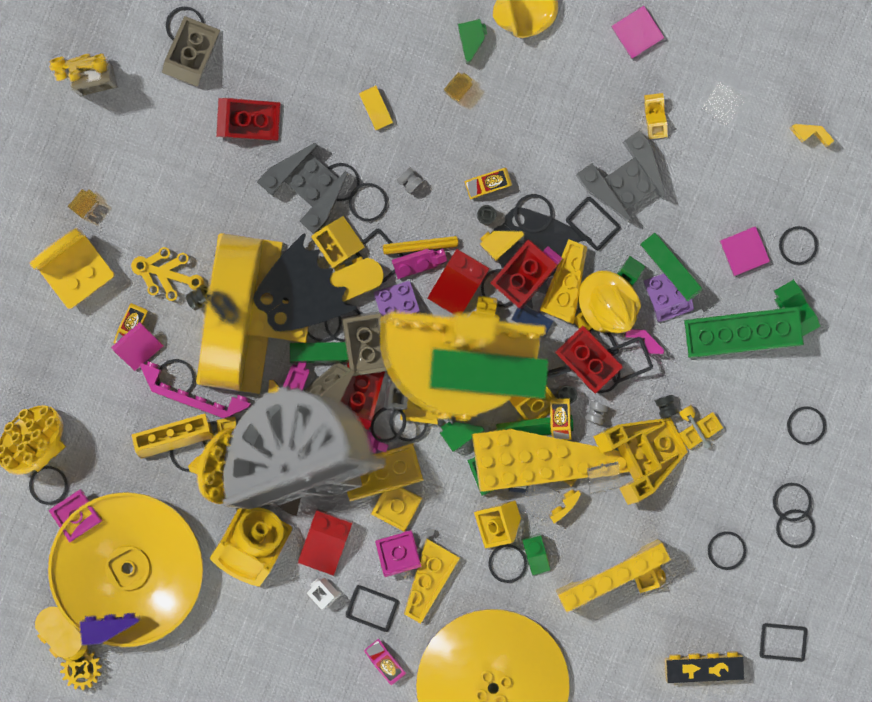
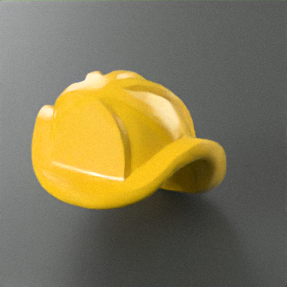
M497 0L493 8V18L500 27L513 32L515 37H531L543 32L555 21L558 14V0Z
M602 270L590 274L581 283L578 297L579 306L585 320L594 330L602 333H623L632 329L636 322L641 302L636 291L627 280L614 272Z

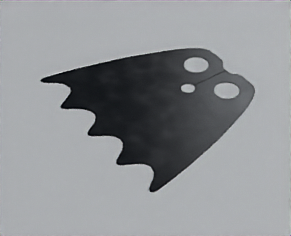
M521 207L517 209V214L524 217L523 226L528 229L542 228L549 220V216ZM515 208L508 212L505 222L501 226H496L493 230L522 231L524 233L523 242L517 241L498 258L502 269L527 240H530L542 252L546 247H550L560 257H562L568 240L577 243L585 241L572 227L552 218L550 224L544 230L527 232L520 226L518 227L513 224L512 218L514 217ZM556 269L552 272L550 276H553L555 274ZM547 278L546 281L542 284V286L538 289L537 292L545 293V294L547 293V291H548V286H547V280H548V278ZM532 298L527 303L531 309L533 308Z
M305 233L277 260L254 294L253 300L260 311L267 313V322L275 331H291L316 325L357 309L356 306L345 305L342 302L346 287H336L330 283L333 269H323L318 266L317 259L320 250H307L304 248ZM264 293H270L273 296L271 304L265 305L262 303L261 296ZM287 297L289 299L288 304H284L282 299ZM282 312L287 316L284 324H277L274 317L277 313Z

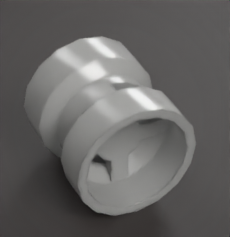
M408 168L397 179V182L400 185H404L406 191L411 194L422 184L423 180L420 177H416L414 171Z
M591 401L589 405L590 411L586 414L585 419L603 425L605 420L604 414L607 413L609 407Z

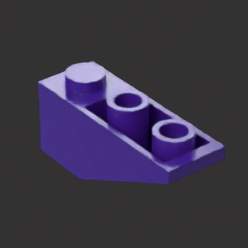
M125 613L124 617H116V614L104 615V618L98 619L96 615L85 616V619L80 621L81 645L101 644L139 622L141 616H135V613Z

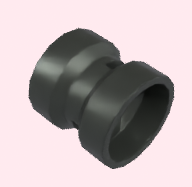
M490 205L481 206L477 213L478 221L484 225L493 223L496 218V210Z
M201 285L196 291H191L186 295L187 303L193 310H198L203 307V304H207L209 288Z
M564 385L559 388L557 396L558 399H570V404H572L577 399V391L570 385Z
M673 394L655 400L656 406L660 409L659 415L661 419L679 413L673 403Z

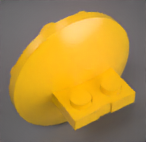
M46 405L21 410L17 417L5 425L4 432L0 438L1 467L11 474H25L34 469L39 472L54 456L58 455L66 447L64 442L60 440L63 433V421L60 414L52 407Z
M235 428L224 429L217 433L207 444L203 453L188 465L189 471L197 474L198 487L202 496L215 504H224L223 499L226 498L223 476L224 464L226 462L224 460L227 447L231 446L229 440L233 437L232 433Z

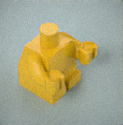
M478 296L476 311L471 312L470 315L496 317V322H500L499 316L495 314L497 298Z

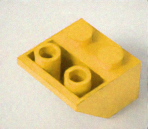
M344 216L311 236L333 269L365 248Z

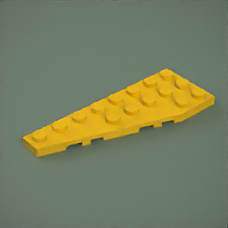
M513 429L472 434L480 492L629 472L626 460L622 458L617 450L601 453L597 446Z

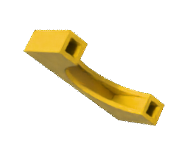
M656 539L642 546L638 552L617 565L587 579L571 582L555 591L565 611L569 612L671 559L663 543Z

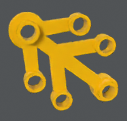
M83 54L69 60H65L63 56L49 61L50 70L55 71L56 81L67 78L66 68H69L68 76L70 81L81 78L77 68H93L97 73L108 69V62L104 54H97L92 57L90 54Z
M166 247L160 248L159 252L148 258L143 256L134 258L131 263V269L135 274L142 275L150 295H157L160 289L158 285L154 284L149 272L157 275L169 301H175L178 293L173 290L167 278L189 284V287L193 290L204 285V280L199 275L189 277L169 271L189 261V256L186 253L178 254L177 258L160 267L153 266L152 264L162 258L167 259L170 257L171 252ZM164 249L168 251V255L165 257L161 255ZM181 255L186 256L185 262L180 261L179 258ZM139 262L144 264V268L141 270L137 267ZM194 279L199 280L198 286L192 284ZM152 286L157 288L156 293L150 292ZM170 292L175 293V297L173 299H170L168 296Z

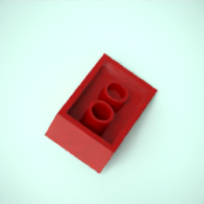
M218 98L216 137L278 141L280 102Z
M527 240L490 284L522 310L556 268L557 264L530 240Z
M456 249L427 299L453 315L462 314L490 268Z
M583 325L555 352L595 394L624 367Z
M385 371L352 376L340 400L341 403L355 414L364 429L369 430Z
M317 509L298 563L334 576L353 521Z

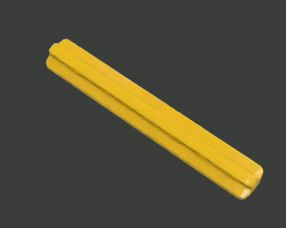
M452 236L384 244L383 253L388 255L425 249L457 247L459 244L458 237Z

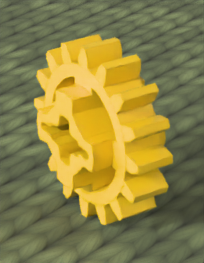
M87 648L83 657H86L84 660L77 659L61 662L60 665L64 669L60 670V673H65L62 680H69L67 686L74 684L75 690L79 686L84 690L86 685L89 688L93 686L92 681L95 683L99 681L96 676L102 675V672L98 671V669L103 666L97 664L100 657L94 658L95 652L89 654ZM86 662L83 669L84 671L76 675L78 673L79 667ZM91 662L93 664L94 671L90 669ZM69 666L72 668V675H70ZM83 677H84L85 679H88V680H86V681H78V680H77L78 678H83Z

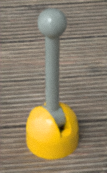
M689 405L681 410L679 414L683 420L691 421L704 442L703 446L709 448L711 443L706 440L693 419L695 417V410L692 405Z

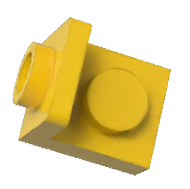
M660 566L634 578L639 592L643 593L656 589L666 583V574Z

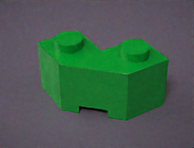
M794 279L774 290L776 296L774 301L779 309L800 306L803 336L820 327L815 312L808 305L803 291Z

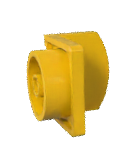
M78 228L64 235L29 263L33 269L40 271L68 309L77 306L115 276L84 232Z
M238 508L221 541L213 551L210 560L232 577L260 587L283 549L292 531V526L280 520L276 514L268 509Z

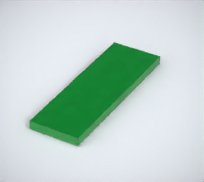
M800 306L684 320L688 358L804 345Z
M433 348L429 388L545 399L548 360Z

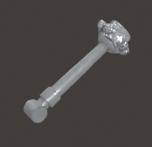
M426 529V534L423 535L417 546L418 555L424 547L426 538L429 539L434 535L433 529ZM411 570L398 573L404 578H407V576L412 577Z

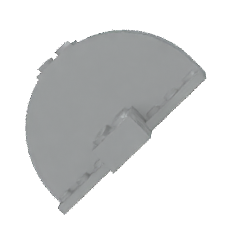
M287 386L281 387L277 392L266 393L262 398L257 399L256 403L248 409L236 425L232 433L233 437L229 440L231 446L227 447L224 460L226 462L223 471L226 498L223 499L224 507L271 509L308 494L334 497L361 487L360 475L384 467V458H377L375 455H372L362 424L355 414L343 403L328 396L302 391V389H290Z

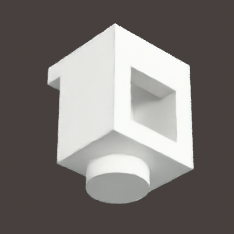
M317 578L310 585L311 589L307 592L321 610L329 607L341 595V592L337 591L326 578L321 580Z

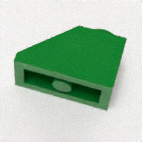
M481 19L458 24L466 64L472 61L485 39L484 35L487 34L485 23L481 24Z
M629 256L616 274L623 277L633 286L645 266Z
M449 421L441 427L442 431L440 434L454 452L471 440L472 434L481 433L484 429L479 425L461 422L451 423Z
M541 534L522 538L532 576L550 571Z

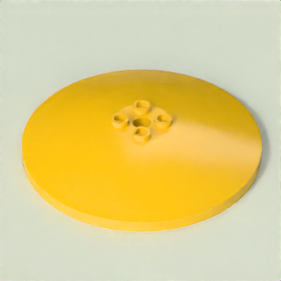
M120 492L107 494L87 502L72 513L64 522L51 547L48 562V579L52 596L58 609L65 619L79 632L80 621L85 619V616L96 615L97 619L104 618V615L116 614V617H124L125 613H135V616H141L139 622L102 643L117 647H134L163 638L178 627L188 616L197 601L201 589L203 559L193 530L174 508L149 495ZM90 505L102 521L69 542L63 530L65 529L71 536L78 525L88 516L92 515L88 509ZM81 511L82 514H83L82 520H81L79 523H76V524L71 523L70 521H74V522H75V521H78V520L80 519V516H81V515H80L79 512ZM124 563H130L133 566L131 573L123 571Z
M504 609L472 611L447 623L427 645L419 663L416 681L418 702H568L570 687L564 656L553 637L534 620L514 611ZM496 683L499 686L496 693L489 692V684Z

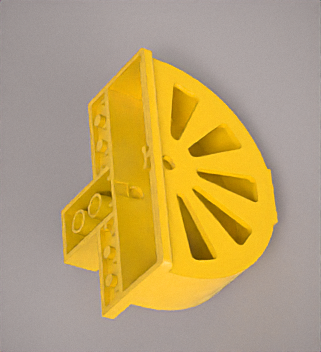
M226 233L218 235L208 298L213 291L223 292L238 309L240 316L234 324H227L219 317L207 300L196 379L198 385L260 394L269 337L307 343L309 326L291 331H275L267 322V313L260 311L253 300L258 286L281 257L283 242ZM264 293L261 296L262 303L265 305L271 304L273 296L270 293ZM215 294L213 296V304L218 303L223 307L224 304L221 302L223 297ZM282 300V302H283L284 304H288V302H289V301H284V300ZM227 308L223 309L227 313L226 319H235L233 316L235 314L234 310L230 312ZM279 312L275 315L274 320L277 324H284L287 316Z
M389 312L380 319L381 354L386 370L396 387L414 404L430 411L431 415H437V419H448L453 416L456 417L455 420L457 421L471 420V417L494 409L507 402L513 396L429 388L433 348L537 358L540 336L545 334V326L496 322V317L466 314L441 317Z

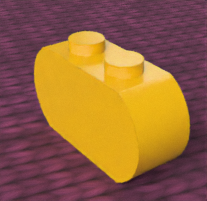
M361 256L352 260V265L346 267L343 264L334 268L335 272L330 276V283L336 287H346L342 302L380 287L384 274L382 267L377 261L371 258L363 259Z
M47 607L37 615L35 620V629L39 632L37 637L44 644L48 643L51 647L49 651L55 658L60 657L66 661H74L84 655L88 645H81V633L65 619L58 607Z

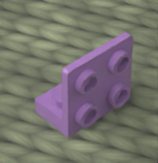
M665 274L644 280V285L653 304L658 323L694 310L693 300L691 299L687 302Z
M410 281L374 292L381 317L389 312L420 314Z

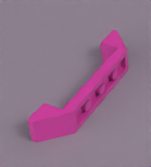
M149 361L147 364H141L142 372L152 392L221 418L234 415L249 408L252 404L248 402L249 398L238 394L237 398H231L227 410L224 409V405L214 402V405L206 403L207 399L196 395V398L188 396L189 392L181 389H178L177 392L170 389V385L160 382V385H157L162 371L158 369L159 365Z

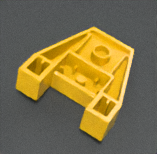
M671 417L618 424L593 436L601 453L618 448L622 458L626 460V466L633 480L619 489L627 505L639 502L653 494L688 452Z

